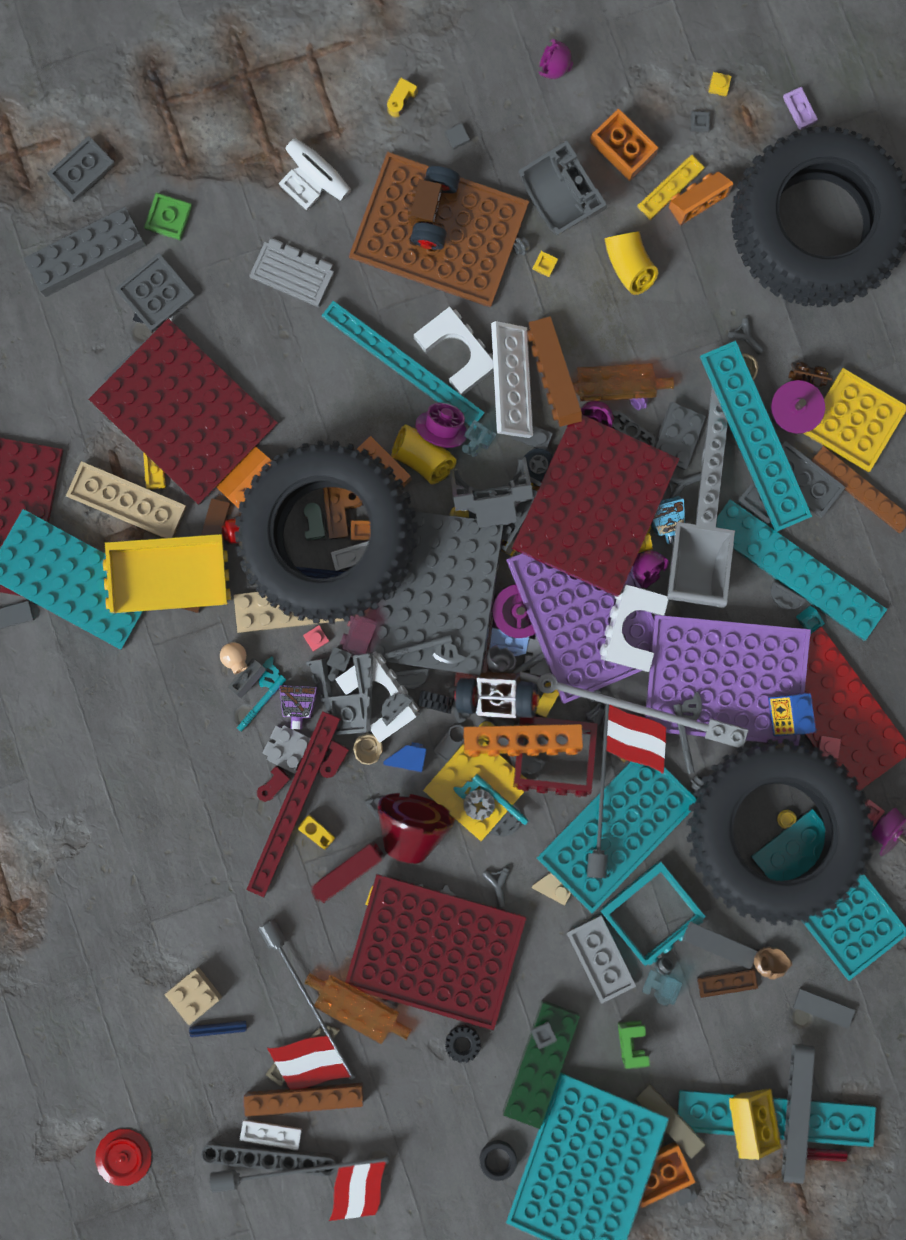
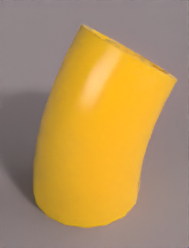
M640 231L604 239L611 264L626 289L632 295H639L648 290L657 279L658 268L646 253Z
M406 424L400 429L391 453L392 458L414 469L430 484H436L445 479L450 474V469H454L457 461L444 447L426 441L415 428Z

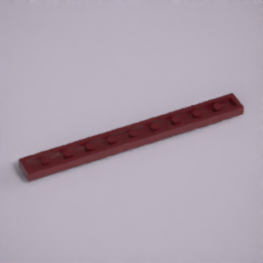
M322 711L246 890L263 898L266 896L339 725L340 718Z

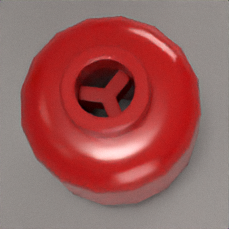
M236 518L226 520L222 526L223 538L230 544L240 543L235 542V532L239 531V527L235 525Z

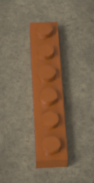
M824 446L811 460L845 486L844 490L899 534L905 529L906 512Z

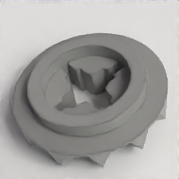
M485 790L471 791L465 797V812L473 820L482 821L490 817L494 811V799ZM482 798V805L485 807L480 808L476 812V806L473 803H478Z

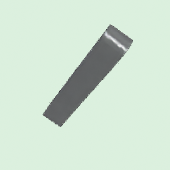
M792 1045L781 1173L782 1182L804 1183L814 1068V1046Z
M218 1141L208 1142L201 1153L202 1159L210 1164L274 1171L309 1168L304 1164L305 1159H311L314 1162L312 1167L324 1166L323 1163L325 1161L338 1164L337 1158L327 1153ZM213 1148L216 1151V1155H208L207 1149ZM226 1151H234L236 1157L229 1158L226 1155ZM246 1153H253L255 1155V1160H248L246 1158ZM270 1154L274 1156L275 1161L269 1163L266 1161L265 1156ZM292 1157L294 1164L288 1165L285 1163L284 1158ZM336 1168L303 1172L302 1174L331 1176L335 1173Z

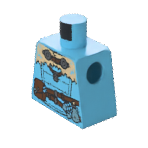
M679 496L661 500L651 523L655 534L658 536L665 535L666 543L672 544L674 543L676 523H685L684 499Z

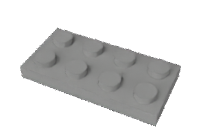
M601 915L566 932L601 1004L636 987Z

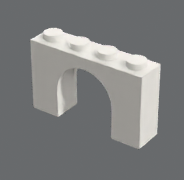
M449 306L414 334V339L425 353L447 338H457L468 345L471 351L469 362L449 378V383L463 396L494 372L493 355L491 353L487 354L484 350L485 345L479 338L475 339L472 335L474 332L468 324L464 325L460 320L462 317L456 309L452 310Z
M624 585L620 596H615L616 603L610 611L611 622L605 630V636L607 637L605 644H602L600 649L601 659L649 672L654 653L630 646L623 637L622 625L625 618L636 610L664 615L668 598L665 595Z
M376 651L373 652L372 681L383 684L389 690L391 696L398 693L408 694L406 688L397 682L395 672L392 669L389 670L386 666V660L383 655L378 654ZM355 666L335 679L346 695L358 688ZM412 701L387 727L382 718L370 725V730L380 743L420 715L418 712L419 707Z

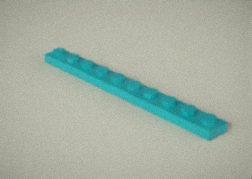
M332 301L322 314L325 320L436 402L447 403L458 408L465 417L464 422L474 429L485 414V412L335 301Z

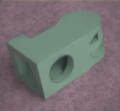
M315 503L307 504L304 508V514L308 519L310 531H305L306 540L326 538L320 507Z

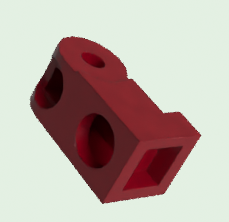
M334 740L331 741L328 747L332 749L327 761L323 762L320 766V773L326 778L335 776L350 750Z
M278 765L270 771L274 776L257 790V797L263 802L272 800L292 779Z

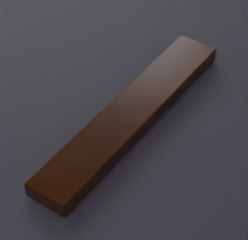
M211 498L201 536L222 534V526L225 524L230 503ZM190 607L181 609L199 613L201 607Z

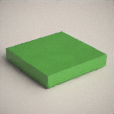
M156 193L144 226L145 230L181 241L192 204Z

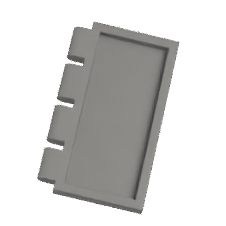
M270 238L269 243L264 242L249 275L250 278L319 307L334 275V272L331 271L333 264L321 259L317 265L318 257L303 252L302 256L299 257L301 250L288 244L282 250L284 243L274 238Z

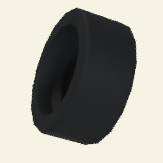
M501 1140L491 1141L481 1150L479 1157L480 1168L489 1179L503 1181L514 1173L517 1165L516 1153L507 1142ZM494 1149H502L509 1156V1166L502 1172L492 1171L487 1165V1156Z

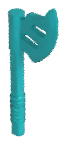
M272 656L262 665L266 670L259 678L260 687H267L269 690L236 727L241 732L287 680L284 676L279 675V670L273 665L274 658ZM267 668L271 669L273 674L267 672ZM265 677L271 678L275 682L271 683L269 681H266Z
M478 774L473 777L472 782L467 781L462 788H453L456 794L465 800V797L468 795L465 794V791L468 787H471V792L480 786V790L490 793L518 821L524 825L529 821Z

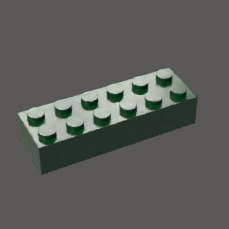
M544 1000L541 1001L532 1029L548 1021L557 1041L539 1049L530 1032L503 1108V1116L541 1129L580 1018L579 1013Z

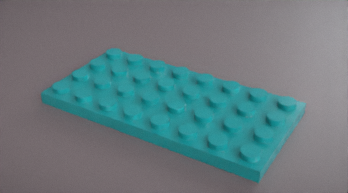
M24 509L21 511L0 548V584L120 650L123 649L143 611L110 613V609H106L105 600L109 598L108 590H105L104 578H107V571L103 570V559H106L105 553Z
M630 761L604 788L601 850H604V854L608 855L607 879L587 877L588 854L593 853V850H597L600 793L536 858L593 913L691 812L689 806L695 803L697 799L665 767L664 774L649 766Z
M810 809L797 819L793 825L783 830L751 857L768 879L785 881L796 878L808 871L819 858L825 841L824 823L815 811ZM859 875V886L856 889L851 887V890L847 893L850 898L848 900L840 899L836 903L837 909L831 910L828 908L822 911L824 917L809 916V922L803 923L848 981L906 936V927L865 875Z

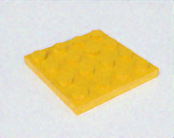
M842 368L824 397L825 413L822 421L813 430L803 434L865 471L870 472L904 416L906 405Z
M482 739L478 741L481 746L488 745ZM464 744L423 790L438 804L446 807L450 811L449 814L480 841L486 837L506 814L507 809L494 799L495 807L490 817L482 821L473 820L465 812L464 799L458 796L453 788H462L467 781L472 782L473 777L478 774L511 805L525 792L513 787L515 768L503 757H491L488 754H480L479 757H469L468 754H464ZM521 774L520 778L527 779ZM468 787L465 794H469L471 787ZM482 802L473 803L476 806V812L480 808L485 807L482 805Z

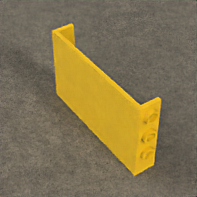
M222 534L105 543L106 559H103V570L107 571V578H104L105 590H108L109 598H106L105 601L106 609H110V613L228 605L227 600H231L230 589L226 588V581H229V569L225 570V562H228V553L223 548Z

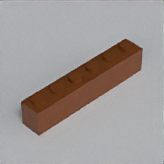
M551 316L529 322V330L526 331L529 342H533V346H531L534 357L538 358L536 362L539 373L542 372L543 377H541L543 388H547L549 392L546 393L548 404H552L554 408L551 409L554 421H558L559 427L581 422L582 413Z
M363 1082L313 1086L296 1090L246 1092L244 1095L245 1117L363 1107L364 1105Z

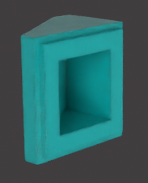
M812 606L807 607L796 616L804 629H810V634L825 624L818 611Z

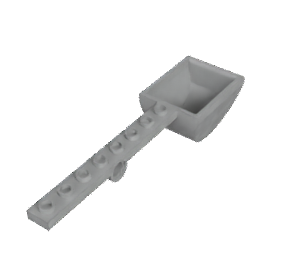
M711 387L705 447L701 461L702 473L696 524L676 523L667 598L668 600L722 608L727 604L735 530L716 528L728 421L713 387Z

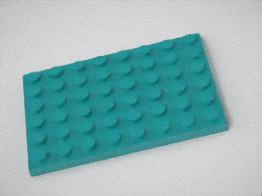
M560 1072L506 1223L542 1240H628L670 1118Z

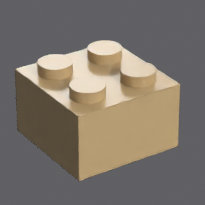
M199 967L164 994L188 1025L222 998L221 994Z

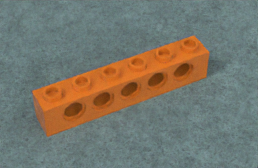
M582 725L464 727V754H468L469 757H479L480 754L496 757L500 756V753H508V756H518L519 753L536 756L547 752V755H558L559 752H566L567 755H576L583 748ZM524 737L528 740V744L520 745L517 740ZM539 737H544L547 739L548 743L545 745H541L538 743L537 739ZM558 737L566 738L567 743L564 745L557 742ZM481 738H486L489 744L481 746L478 741ZM506 738L509 743L506 746H502L498 743V740Z

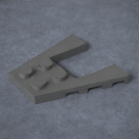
M373 653L353 655L359 693L332 696L326 658L306 661L307 666H310L313 673L311 676L314 684H317L320 691V700L326 706V713L341 719L334 735L370 731Z

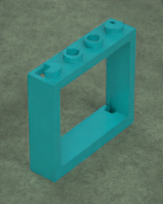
M661 861L656 862L599 909L644 966H650L659 959L657 956L662 952H669L674 947L672 944L677 940L682 941L689 922L700 926L705 918L704 914ZM661 872L695 915L646 955H643L610 913Z

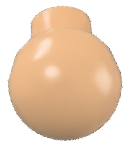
M231 642L223 646L220 651V660L224 666L232 669L234 674L241 673L248 668L245 662L246 651L241 644Z

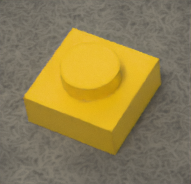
M713 72L708 92L727 96L731 76Z
M541 251L533 266V270L550 278L558 259Z

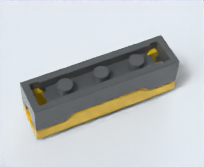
M530 477L533 499L520 502L515 507L517 522L505 525L501 551L510 556H513L515 550L512 549L513 544L541 485V482Z

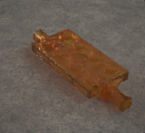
M653 363L577 367L578 381L572 383L576 395L580 396V401L653 398L657 396V390L674 389L673 377L656 378L654 376Z
M309 973L304 984L319 991L318 994L320 995L314 1004L317 1009L381 1045L388 1032H393L407 1040L412 1031L411 1028L397 1022L396 1018L399 1012L330 975L328 980L324 981Z

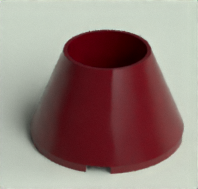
M391 793L382 796L378 802V813L385 852L392 858L402 862L421 863L425 861L453 828L455 822L454 817L451 818L449 815L450 811L446 807L419 795L410 794L409 797L400 796V793Z

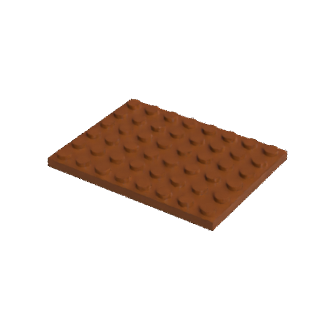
M387 152L349 258L491 308L529 201L460 177L458 189L455 193H442L435 225L447 232L444 247L442 249L422 248L411 241L413 228L411 227V221L408 220L409 204L413 203L412 191L414 185H418L419 179L425 180L426 171L430 166Z

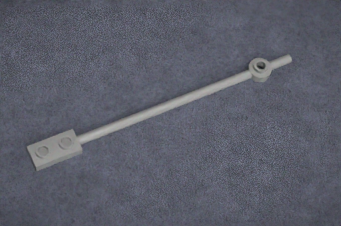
M520 671L521 680L538 684V688L543 693H551L555 689L702 730L706 732V739L738 748L744 747L748 733L747 728L710 718L708 724L563 684L557 682L556 677L551 673H544L538 677ZM550 681L551 686H544V682Z

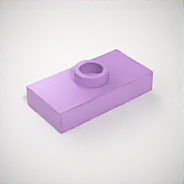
M802 87L784 95L783 98L799 130L818 121Z

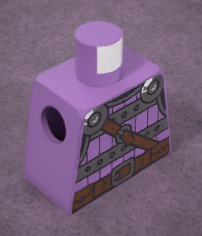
M280 686L283 717H291V729H302L303 718L312 717L318 688Z

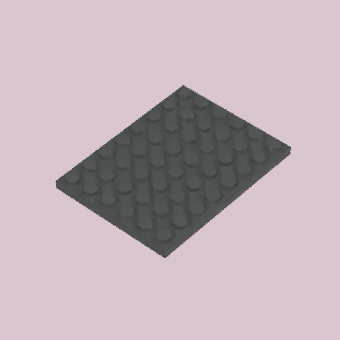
M414 512L415 518L412 519V522H417L418 524L417 533H413V538L417 539L418 542L416 548L411 549L412 554L415 555L414 560H412V563H407L406 569L409 570V573L405 577H400L401 580L399 582L401 586L397 590L392 588L389 593L391 598L386 601L381 599L378 603L379 608H377L370 653L376 651L378 654H382L386 662L480 675L483 671L505 525L499 524L489 528H478L477 519ZM452 635V644L457 646L458 654L466 657L465 660L458 663H444L433 656L435 647L386 659L385 653ZM444 644L442 645V655L445 653ZM450 650V658H453L452 650Z

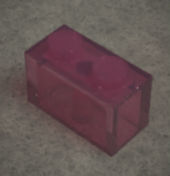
M356 614L355 616H350L351 621H348L347 624L350 629L348 634H343L340 644L343 645L342 650L354 655L366 653L378 623L372 618L360 617Z

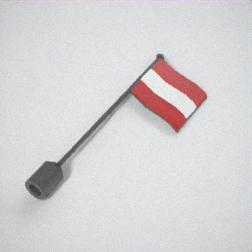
M604 703L606 708L597 850H593V853L588 854L587 877L607 879L608 855H605L604 850H601L607 751L624 760L649 766L664 774L666 727L654 720L626 713Z
M275 919L258 928L269 949L279 950L326 1033L325 1036L306 1038L282 1047L267 1048L289 1089L308 1088L328 1080L347 1077L350 1080H354L356 1074L352 1073L282 949V946L285 945L283 943L286 940Z
M385 1155V1158L240 1177L239 1173H236L235 1169L210 1173V1186L212 1193L237 1190V1185H240V1181L338 1168L334 1184L333 1209L329 1221L376 1215L379 1207L381 1178L385 1163H388L390 1158Z

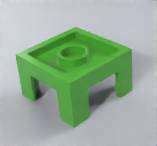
M641 1020L618 1023L622 1062L625 1068L650 1066L649 1057L645 1056L644 1050L632 1051L634 1050L633 1037L646 1035L645 1026L642 1025Z

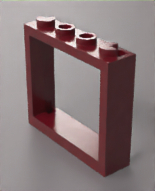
M520 717L519 726L582 725V734L590 735L586 785L522 779L520 776L523 753H519L515 760L513 787L522 791L534 789L537 793L543 794L553 791L557 795L566 796L567 793L575 794L576 797H587V795H590L593 784L597 723L542 717ZM524 737L517 740L520 745L524 744Z
M372 841L312 886L314 898L317 901L321 900L322 903L326 902L381 862L385 855L376 842Z

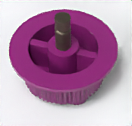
M512 585L502 590L493 604V618L497 627L504 634L513 638H526L535 634L517 586Z

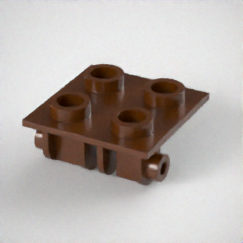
M803 362L791 363L793 371L790 370L788 378H792V381H802V377L803 381H806L807 376L810 375L808 382L822 387V385L826 386L827 380H832L829 372L824 367L815 366V368L807 367L808 364Z

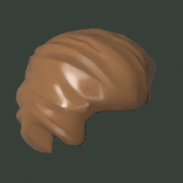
M764 947L756 953L754 958V965L757 971L763 977L769 979H777L784 976L793 965L786 953L778 947Z

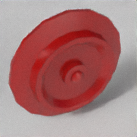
M117 1129L109 1132L100 1141L96 1149L95 1163L99 1173L107 1182L116 1186H129L137 1183L147 1174L151 1165L152 1152L148 1142L140 1133L131 1129Z

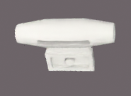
M296 138L287 145L286 151L299 168L291 170L281 180L279 185L304 209L308 210L317 201L322 189L340 201L348 196L351 192L350 187L340 174L315 150Z

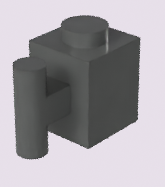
M336 647L333 648L327 665L332 667L328 675L330 681L335 682L340 671H347L353 654Z

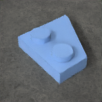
M492 627L487 655L489 649L495 645H498L500 649L507 647L515 656L526 654L529 637L513 638L504 634L499 628Z

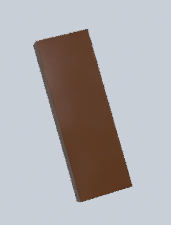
M754 968L697 978L700 998L758 989Z

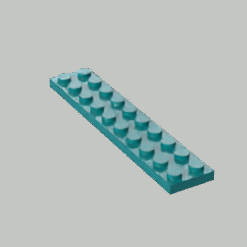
M733 341L701 355L702 364L775 532L812 517L737 342Z
M731 499L717 516L716 528L735 530L733 543L735 551L796 594L807 599L809 603L863 641H866L887 611L881 604L781 534L775 532V530Z
M679 1090L677 1113L697 1133L735 1136L729 1098L738 1094ZM772 1097L779 1136L781 1140H784L787 1098ZM811 1101L808 1142L873 1147L876 1107L871 1105Z

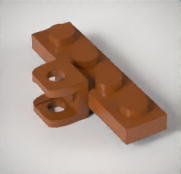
M337 487L323 488L329 539L349 537L346 509L359 508L363 505L362 501L355 493ZM356 495V498L351 500V497Z

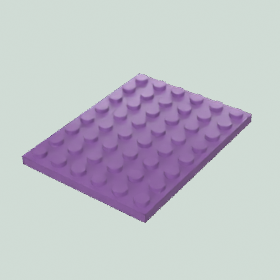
M522 553L506 559L550 672L556 677L557 682L593 692L642 671L601 659L600 649L606 641L605 630L611 622L610 611L616 603L615 595ZM632 566L624 585L642 589L634 577ZM636 610L625 618L622 625V634L630 646L651 652L654 628L652 614ZM558 690L564 704L581 697Z
M655 615L651 649L654 656L649 671L646 707L675 715L673 705H682L683 701L692 699L694 693L698 692L701 697L702 709L697 721L708 724L710 718L747 728V741L767 742L768 739H772L773 741L778 740V743L782 744L783 739H789V741H794V745H798L800 735L773 736L768 697L805 692L810 629ZM689 704L688 707L695 708L696 704ZM684 712L683 715L693 716V713ZM645 715V718L665 726L666 733L679 734L677 723ZM685 726L687 735L705 736V731Z

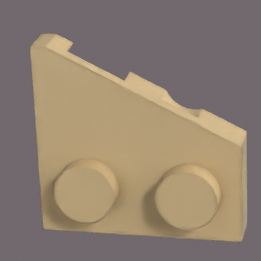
M551 872L531 887L564 906L571 895V892Z

